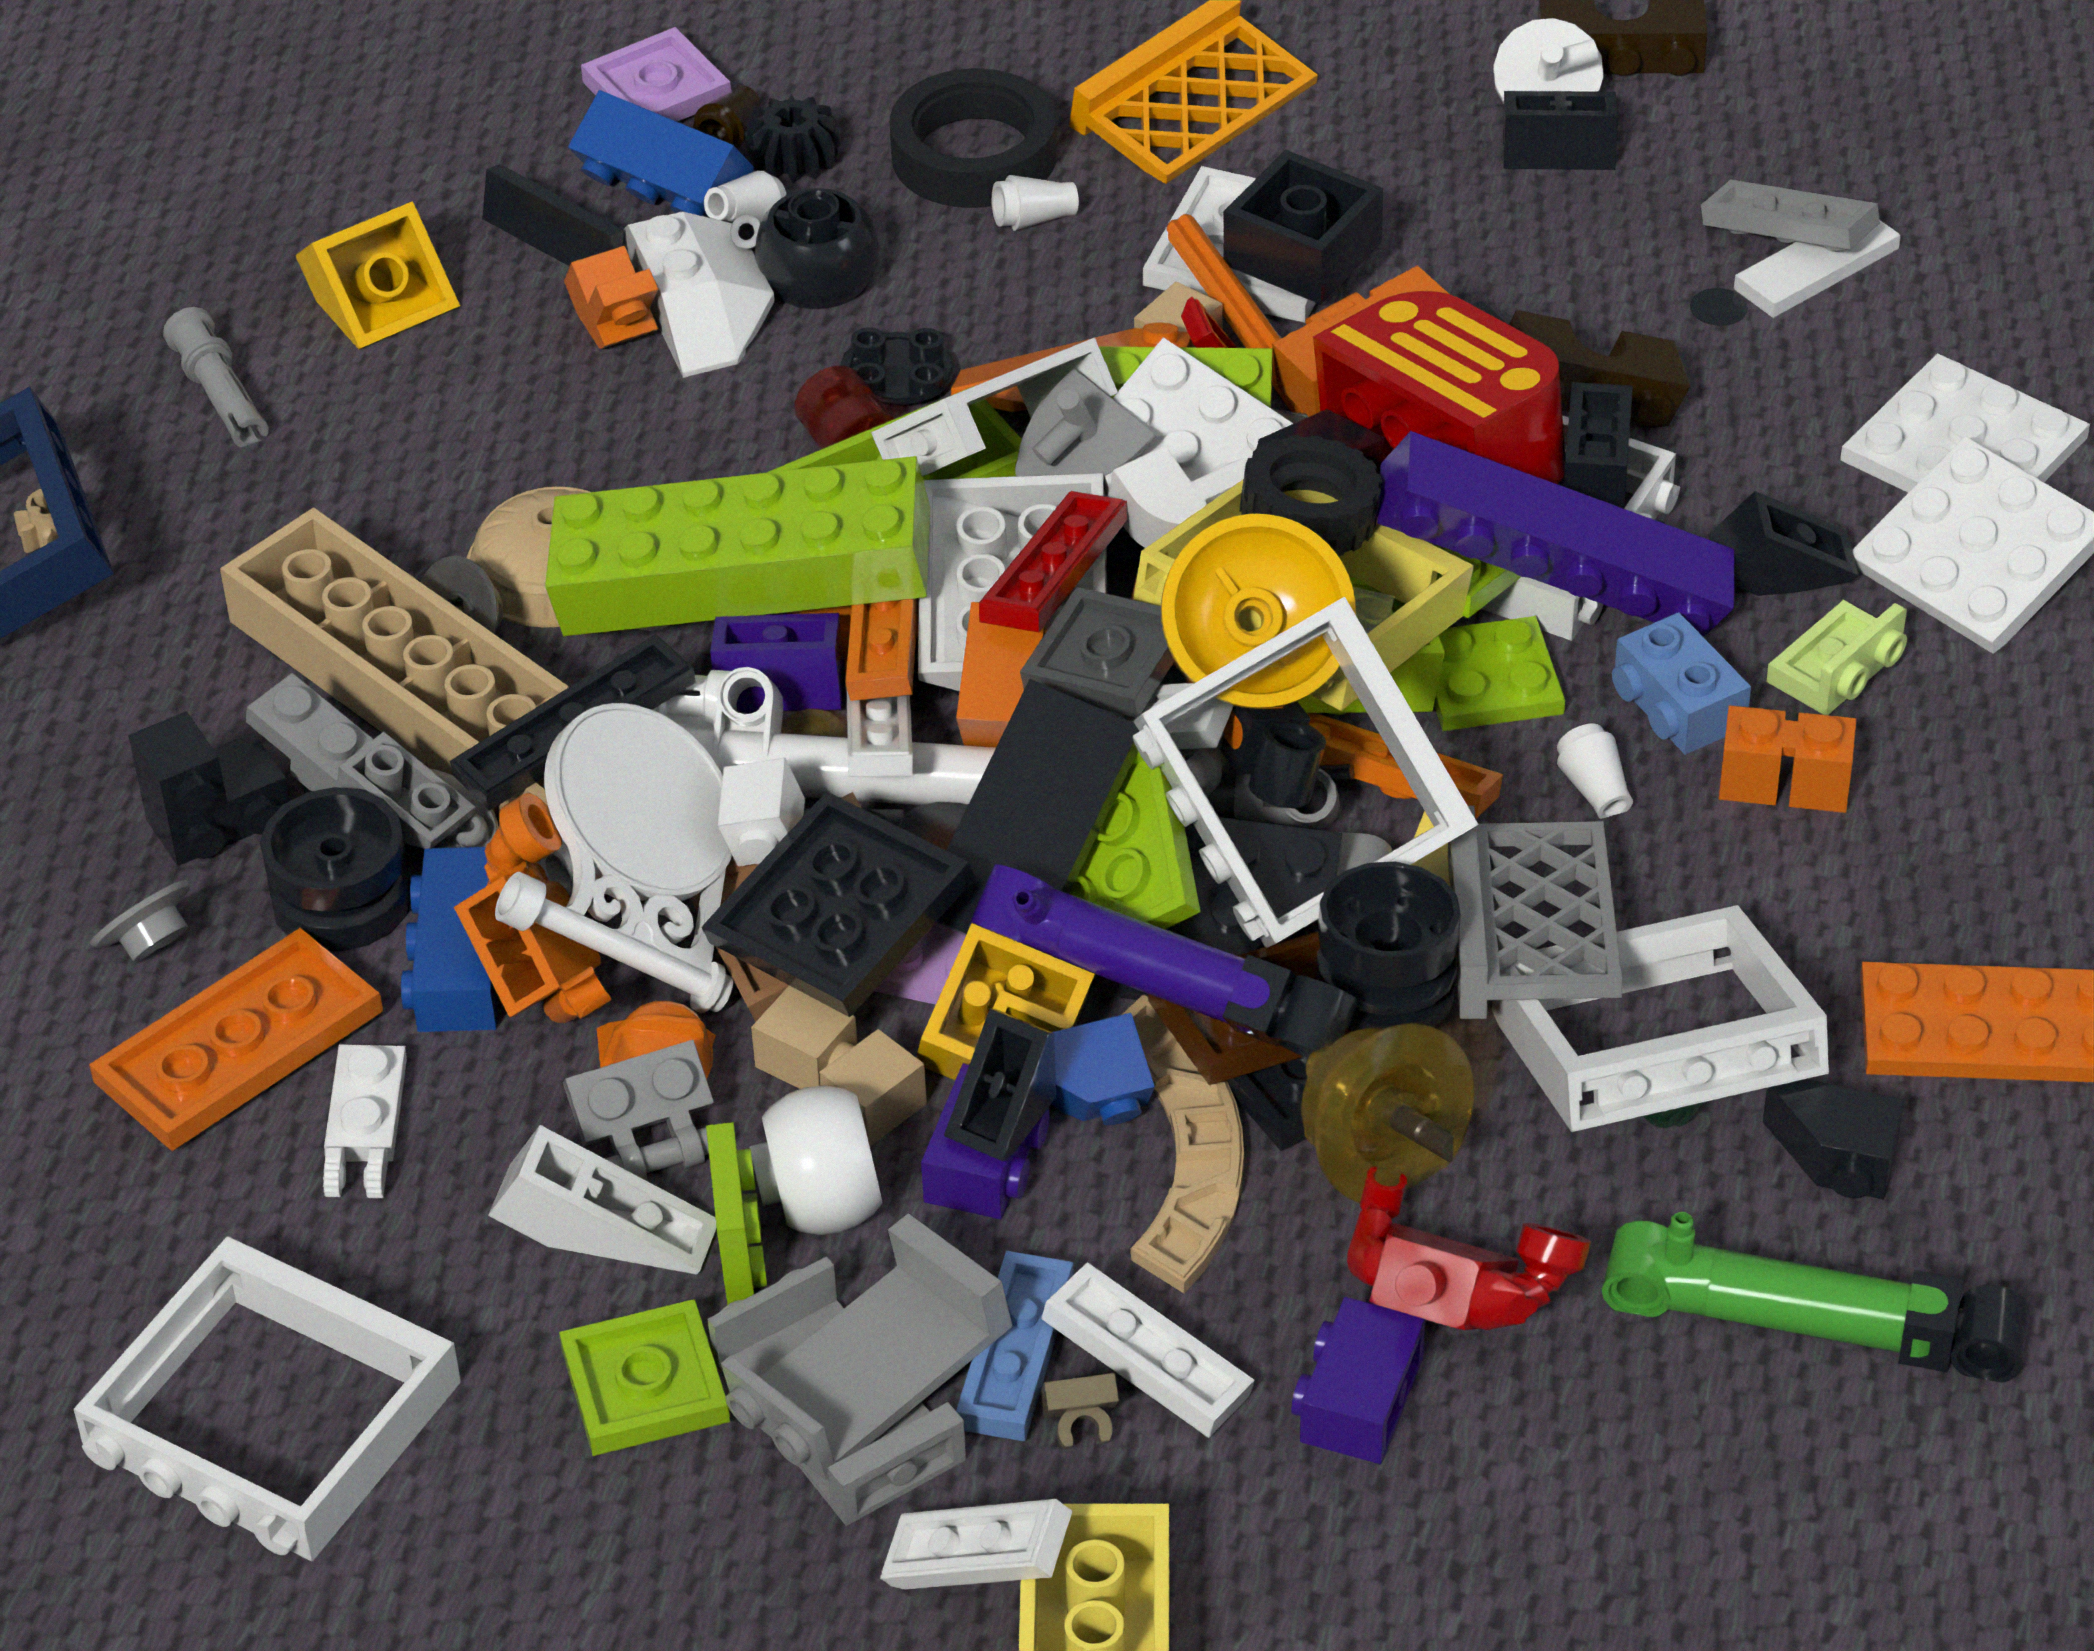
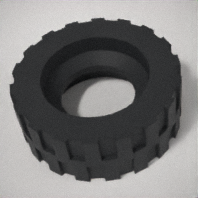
M1295 435L1288 436V438L1282 440L1274 439L1269 441L1266 446H1259L1254 450L1252 458H1248L1245 464L1239 512H1241V515H1276L1298 522L1319 535L1330 545L1338 557L1343 556L1345 552L1351 550L1354 552L1361 548L1362 543L1369 541L1373 535L1381 495V474H1377V466L1372 460L1368 461L1364 457V453L1356 448L1352 449L1346 446L1345 443L1335 439L1331 441L1323 439L1321 436L1313 435L1311 437ZM1311 490L1329 495L1338 501L1331 503H1308L1291 498L1283 492Z

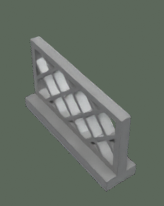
M1468 806L1475 818L1474 806ZM1604 821L1478 824L1448 842L1449 884L1458 897L1461 913L1459 946L1455 954L1460 1019H1487V1000L1622 998L1623 982ZM1563 845H1591V848L1576 858L1559 849ZM1515 846L1522 851L1508 859L1489 847ZM1541 860L1557 870L1543 878L1528 870V868ZM1577 880L1592 888V890L1579 898L1563 889V887ZM1511 881L1526 889V891L1513 899L1497 889ZM1546 900L1562 910L1547 918L1532 910V908ZM1580 919L1597 930L1583 938L1568 930L1567 927ZM1515 921L1530 931L1516 939L1500 929ZM1549 940L1565 949V951L1551 959L1535 949ZM1585 960L1603 970L1606 974H1578L1571 969ZM1517 961L1534 970L1530 975L1500 976V972Z

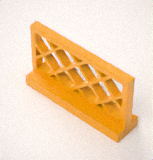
M1209 0L1075 87L1069 127L1084 136L1092 131L1095 132L1143 171L1167 184L1316 84L1318 74L1239 15L1241 0ZM1239 38L1254 50V55L1224 53V46ZM1192 67L1217 68V79L1187 77V71ZM1225 69L1255 71V82L1225 80ZM1263 71L1285 73L1294 80L1288 84L1264 83ZM1156 91L1179 93V104L1149 102V96ZM1187 93L1218 95V107L1188 105ZM1226 96L1256 98L1257 105L1251 109L1226 108ZM1118 116L1141 118L1142 130L1119 128L1112 120ZM1149 118L1180 120V132L1150 130ZM1188 121L1219 123V130L1213 134L1189 133ZM1150 146L1181 148V155L1166 164L1150 152Z

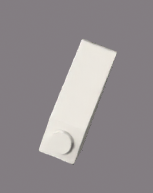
M539 1125L509 1165L488 1215L547 1247L692 1274L700 1272L717 1228L716 1217L542 1125Z

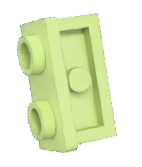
M1842 600L1768 664L1766 682L1821 714L1829 715L1846 699H1855L1872 676L1884 666L1887 668L1893 666L1901 657L1907 643V636L1904 634L1907 609L1894 603L1878 618H1875L1847 601Z

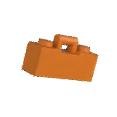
M1418 265L1369 291L1370 297L1364 299L1357 292L1352 293L1306 318V325L1272 343L1276 383L1280 390L1308 417L1321 412L1313 336L1370 305L1396 294L1413 291L1449 293Z

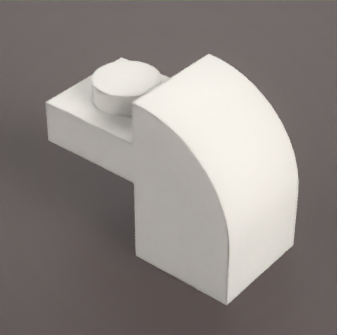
M1164 445L1114 469L1108 497L1127 501V521L1123 527L1136 542L1146 548L1243 480L1246 461L1242 457L1191 482Z

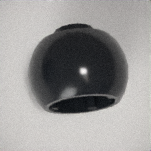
M808 188L785 195L765 213L756 237L755 259L759 270L766 277L776 297L787 304L799 308L827 309L851 301L868 286L878 262V238L872 220L863 207L854 199L832 189Z

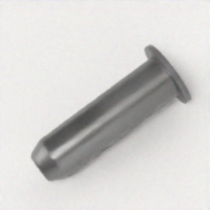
M747 214L736 218L730 229L733 243L743 249L755 247L758 229L761 224L760 220L755 216Z

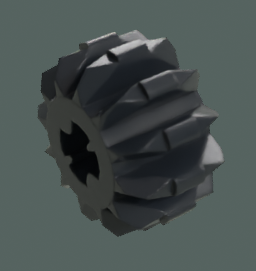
M791 94L788 100L779 101L770 98L768 107L753 109L752 119L747 122L745 142L755 171L766 170L768 174L776 178L784 173L788 175L794 184L800 173H805V175L816 180L819 168L832 169L833 159L838 155L840 133L839 128H836V120L832 116L830 106L817 105L814 97H808L802 101L795 100Z

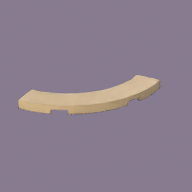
M1142 995L1121 1015L1132 1013L1155 1086L1153 1091L1163 1105L1171 1124L1176 1149V1167L1172 1188L1169 1189L1168 1195L1150 1227L1132 1246L1131 1260L1182 1293H1185L1206 1270L1222 1246L1234 1220L1241 1195L1244 1170L1242 1125L1236 1100L1227 1080L1209 1086L1150 1005L1148 996Z

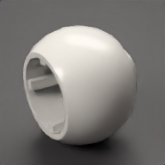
M825 1085L804 1087L786 1094L769 1107L762 1116L767 1142L749 1146L763 1206L782 1202L788 1227L800 1232L817 1235L841 1233L860 1225L871 1217L881 1206L882 1198L857 1094L844 1088Z

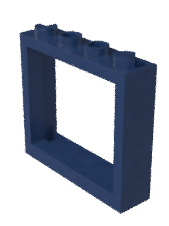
M30 386L0 403V466L28 450L59 538L0 571V639L114 574L60 425Z

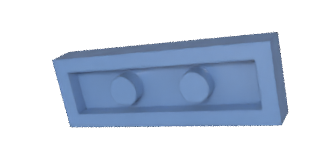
M1006 1251L998 1279L1002 1281L1013 1327L971 1361L956 1412L964 1420V1431L1026 1441L1058 1335V1330L1041 1319L1046 1301L1074 1275L1073 1262Z

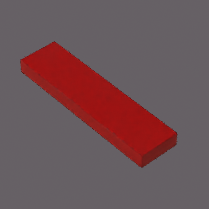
M1070 491L979 602V622L1039 633L1126 523L1127 501Z

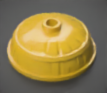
M1245 514L1227 518L1209 526L1191 539L1173 562L1164 583L1161 598V622L1164 637L1172 657L1183 673L1193 683H1196L1341 598L1345 597L1355 615L1356 603L1350 577L1342 561L1330 545L1319 535L1302 524L1284 517L1269 514ZM1250 609L1258 613L1261 618V626L1257 631H1247L1242 628L1239 623L1241 611ZM1321 635L1214 698L1244 708L1264 709L1284 706L1305 698L1327 682L1340 665Z

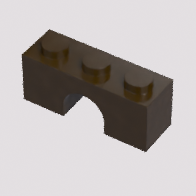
M1539 0L1538 20L1555 18L1575 24L1594 40L1601 54L1603 74L1670 73L1672 75H1683L1686 73H1704L1708 34L1704 0H1648L1647 12L1631 20H1616L1604 16L1596 9L1594 0Z
M1516 310L1508 324L1545 344L1556 354L1559 362L1562 411H1570L1572 382L1633 386L1630 424L1651 428L1665 427L1671 423L1691 387L1677 346L1673 340L1622 331L1609 356H1605L1585 347L1576 338L1570 321L1566 319Z

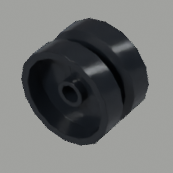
M339 787L307 792L282 805L266 822L260 846L275 921L287 936L301 928L328 951L341 952L365 947L392 933L407 916L411 904V881L406 862L402 828L398 814L383 798L361 789Z

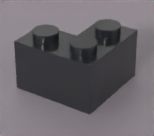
M185 711L128 735L146 820L177 866L197 858H210L220 852L223 847L253 834L262 835L266 822L282 805L290 801L286 777L254 732L213 749L191 716Z

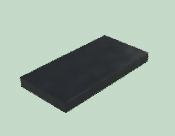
M1029 679L946 851L969 862L975 879L936 923L966 936L970 928V921L994 864L1020 870L1046 882L1054 889L1070 893L1137 755L1138 749L1134 743L1133 735L1138 733L1139 730L1134 722Z

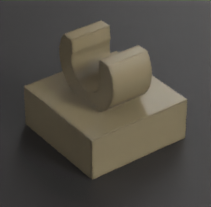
M1115 1373L1044 1382L1040 1391L1044 1418L1062 1416L1057 1425L1056 1436L1063 1449L1073 1447L1071 1426L1079 1419H1088L1095 1424L1100 1444L1110 1441L1112 1423L1104 1410L1114 1409L1119 1402Z

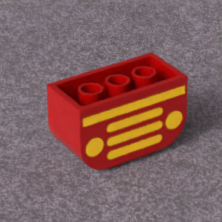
M1413 291L1384 298L1313 336L1320 411L1328 409L1385 437L1381 462L1412 431L1555 484L1562 480L1565 474V447L1559 362L1556 354L1545 344L1456 296L1434 291Z

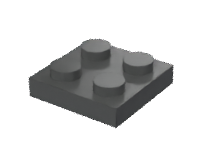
M1076 587L1021 669L1020 674L1023 688L1025 689L1029 679L1100 709L1139 717L1175 661L1164 637L1161 622V606Z

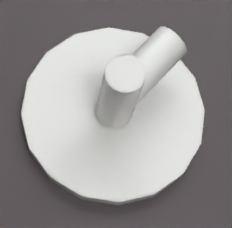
M1555 18L1532 20L1514 29L1500 45L1493 66L1495 89L1503 104L1504 91H1599L1603 80L1602 58L1594 40L1575 24Z

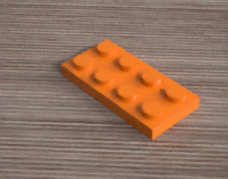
M299 928L90 1063L93 1082L166 1147L174 1151L382 1013L381 996L376 989L304 930Z
M1862 962L1860 981L1866 1074L2094 1082V970Z

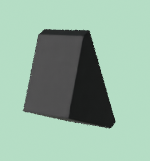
M990 1008L944 1136L998 1160L1008 1161L1056 1098L1054 1033L1000 1010Z

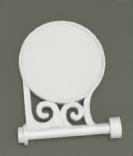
M626 703L603 704L577 716L553 741L547 755L544 771V788L548 808L553 822L567 845L573 866L571 897L567 907L561 906L545 898V883L522 872H516L508 879L499 895L495 908L496 919L520 931H525L533 923H537L690 993L691 1008L699 1013H705L708 1010L713 1012L720 1011L732 992L733 978L726 974L723 965L712 962L714 945L709 943L701 927L720 907L725 871L732 854L717 826L723 775L710 754L679 724L645 707ZM701 892L693 942L690 948H680L674 944L690 935L694 927L693 916L688 907L681 901ZM604 894L610 895L615 899L607 903ZM621 909L622 921L618 929H611L584 915L588 910L596 920L607 922L616 916ZM658 915H665L671 921L660 928L658 925Z

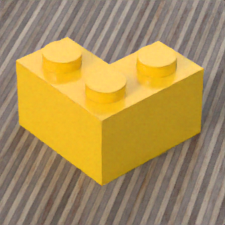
M971 923L921 1037L916 1058L924 1063V1068L956 1080L962 1063L970 1065L990 1008L1000 1010L1050 1032L1075 1027L1087 1000L1095 974Z

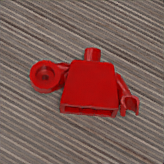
M1373 1166L1367 1171L1360 1199L1362 1211H1360L1348 1249L1347 1264L1354 1277L1369 1286H1373L1369 1301L1371 1303L1456 1329H1482L1487 1331L1525 1323L1526 1318L1535 1313L1538 1308L1551 1302L1548 1296L1550 1292L1558 1291L1569 1275L1585 1268L1591 1241L1580 1235L1545 1225L1523 1223L1516 1251L1526 1264L1523 1273H1517L1519 1259L1397 1223L1392 1224V1219L1397 1217L1401 1210L1407 1177L1401 1174L1397 1185L1384 1186L1375 1180L1378 1167Z

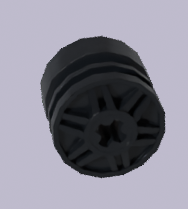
M1396 861L1373 862L1342 872L1326 886L1319 902L1318 937L1320 949L1317 953L1318 971L1316 973V980L1343 990L1358 1000V1005L1347 1029L1351 1033L1379 1040L1409 1038L1431 1030L1448 1016L1455 999V976L1457 974L1455 954L1459 946L1461 913L1458 897L1444 879L1419 866Z

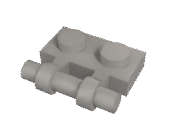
M694 1040L565 1078L563 1085L582 1144L586 1146L609 1139L614 1156L605 1158L606 1160L646 1181L647 1173L679 1163H682L686 1169L705 1162L704 1156L709 1154L706 1127L696 1130L690 1113L709 1108L713 1105L714 1101ZM667 1121L672 1138L638 1147L632 1131Z

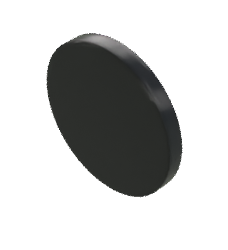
M1711 288L1697 293L1690 302V309L1692 314L1704 323L1726 326L1742 320L1747 314L1748 305L1740 294L1732 290Z

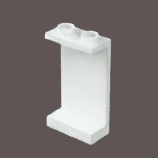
M1094 337L944 398L871 433L883 460L917 456L923 477L986 449L968 408L973 403L1017 386L1032 418L1036 409L1052 389L1073 368L1109 397L1117 394L1118 391Z

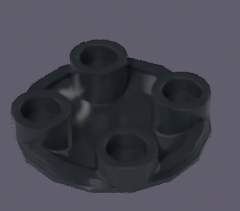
M867 327L859 329L852 334L851 348L844 353L839 371L843 383L855 395L874 403L906 405L920 403L942 393L952 382L955 365L951 354L944 349L943 335L935 329L920 328L912 333H883L879 329Z

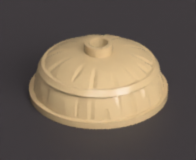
M544 487L526 491L504 501L482 522L467 558L485 571L493 586L499 592L503 604L502 619L531 627H560L545 588L554 497L589 493L590 491L573 487Z

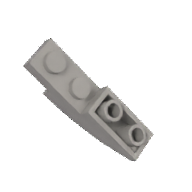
M293 673L247 706L246 723L291 759V776L311 791L332 787L361 789L383 798L398 814L404 843L424 849L433 848L475 814L476 806L389 735L382 732L375 739H372Z

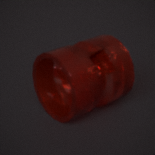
M831 366L815 373L800 388L794 402L796 417L821 449L894 419L880 400L875 397L860 375L854 369L847 366Z

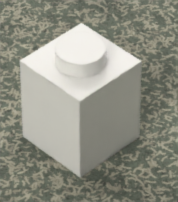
M785 757L724 767L717 826L738 866L760 864L803 817L805 797Z

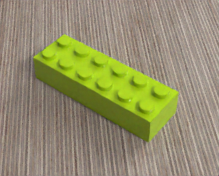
M917 456L555 496L545 588L563 636L711 621L719 616L766 615L927 597L931 507Z

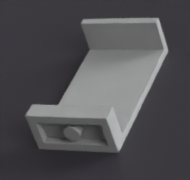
M909 1213L888 1229L897 1266L759 1377L732 1355L721 1363L730 1392L726 1395V1403L736 1419L748 1429H754L758 1426L772 1437L780 1453L789 1462L796 1466L803 1462L825 1480L828 1479L827 1467L871 1444L1013 1327L1002 1281Z
M826 1256L803 1269L789 1272L779 1282L744 1300L730 1303L720 1313L708 1318L711 1352L715 1363L722 1372L721 1363L732 1355L760 1377L844 1309L837 1301L834 1264ZM920 1402L871 1444L827 1467V1480L803 1462L798 1467L847 1526L965 1461L964 1420L949 1402L930 1412Z

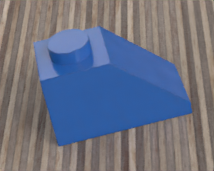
M1132 1013L1052 1032L1054 1033L1056 1098L1051 1103V1106L1082 1121L1101 1117L1104 1125L1124 1123L1138 1117L1142 1113L1140 1107L1148 1105L1155 1086Z

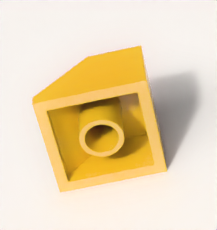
M413 201L315 241L295 255L316 302L358 349L460 307Z

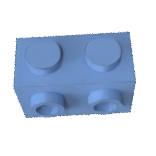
M1679 612L1617 639L1615 668L1612 671V680L1616 691L1623 700L1627 702L1634 701L1648 715L1649 723L1659 738L1663 740L1669 738L1685 755L1725 737L1729 705L1749 707L1751 686Z

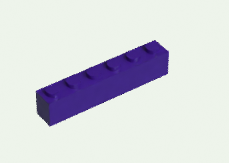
M1412 431L1405 436L1380 465L1382 485L1377 524L1402 532L1409 537L1422 539L1453 550L1465 557L1475 558L1509 570L1518 576L1531 578L1565 590L1574 596L1584 597L1618 609L1627 615L1637 616L1654 623L1679 612L1702 636L1707 635L1734 609L1733 548Z

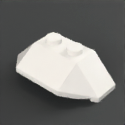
M687 212L656 216L650 220L627 225L623 229L622 246H625L635 273L649 268L651 270L658 291L650 306V310L683 378L739 364L746 354L745 349L757 335L774 303V292L766 277L759 270L752 249H743L733 243L730 236L732 223Z

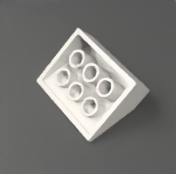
M1103 473L923 480L931 509L927 597L919 598V681L960 691L971 602L981 601L1070 491L1104 496ZM1107 547L1049 619L1050 624L1053 623L1076 587L1107 594Z

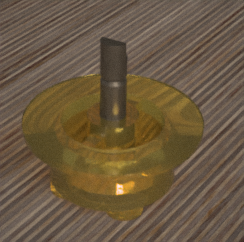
M1418 1023L1400 1024L1383 1030L1375 1028L1361 1029L1341 1037L1331 1046H1326L1316 1052H1312L1307 1060L1306 1075L1308 1079L1303 1091L1301 1106L1305 1137L1316 1148L1317 1159L1324 1176L1339 1193L1360 1203L1367 1171L1373 1166L1378 1167L1375 1180L1384 1186L1397 1185L1400 1175L1404 1174L1407 1177L1406 1191L1446 1168L1453 1161L1464 1140L1471 1120L1474 1104V1081L1465 1053L1449 1035L1432 1026Z

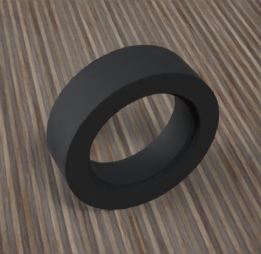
M969 68L933 75L906 90L896 101L890 114L891 158L894 172L902 184L913 193L942 205L962 208L992 206V189L995 182L1005 181L1008 175L1047 180L1057 161L1056 111L1051 99L1033 82L1009 72ZM970 118H983L1003 122L1018 130L1025 137L1021 143L1005 152L981 158H961L945 155L934 151L923 143V140L938 127L953 121Z

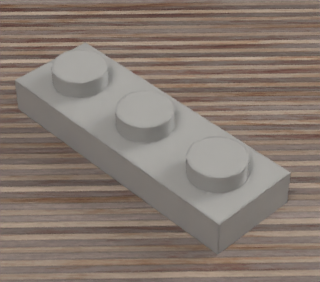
M1729 180L1701 204L1703 225L1728 229L1733 234L1753 233L1771 236L1785 243L1800 241L1824 245L1825 248L1832 251L1851 250L1880 224L1878 203L1737 180Z

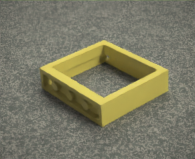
M1243 480L1141 551L1133 600L1161 606L1165 580L1173 562L1191 539L1209 526L1224 519L1241 515L1239 509ZM1311 490L1283 492L1291 498L1308 503H1331L1338 501L1329 495ZM1377 517L1376 526L1370 540L1364 541L1362 547L1358 550L1345 552L1339 558L1349 576L1355 577L1369 586L1405 603L1399 610L1367 633L1390 673L1463 616L1474 565L1422 539L1412 538L1402 532L1377 524ZM1437 573H1440L1443 576L1436 580ZM1246 609L1240 612L1239 623L1247 631H1257L1261 626V618L1254 610ZM1340 668L1336 670L1327 682L1310 694L1340 711L1358 698L1343 670Z

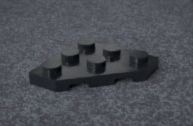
M1219 817L1277 918L1324 892L1326 886L1338 876L1343 843L1342 833ZM1194 824L1185 827L1201 912L1165 930L1236 956L1264 948L1265 946L1260 937L1252 941L1241 928L1233 912V906L1239 903L1238 899L1226 880L1218 884L1213 879L1199 853V850L1206 845ZM1120 983V998L1138 1000L1142 995L1148 996L1145 992Z

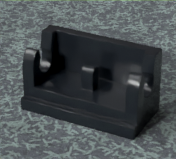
M1504 91L1503 169L1615 170L1618 129L1616 92Z

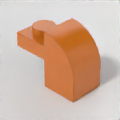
M625 246L571 262L564 283L578 317L599 349L658 330L650 310V306L658 291L650 268L635 273Z

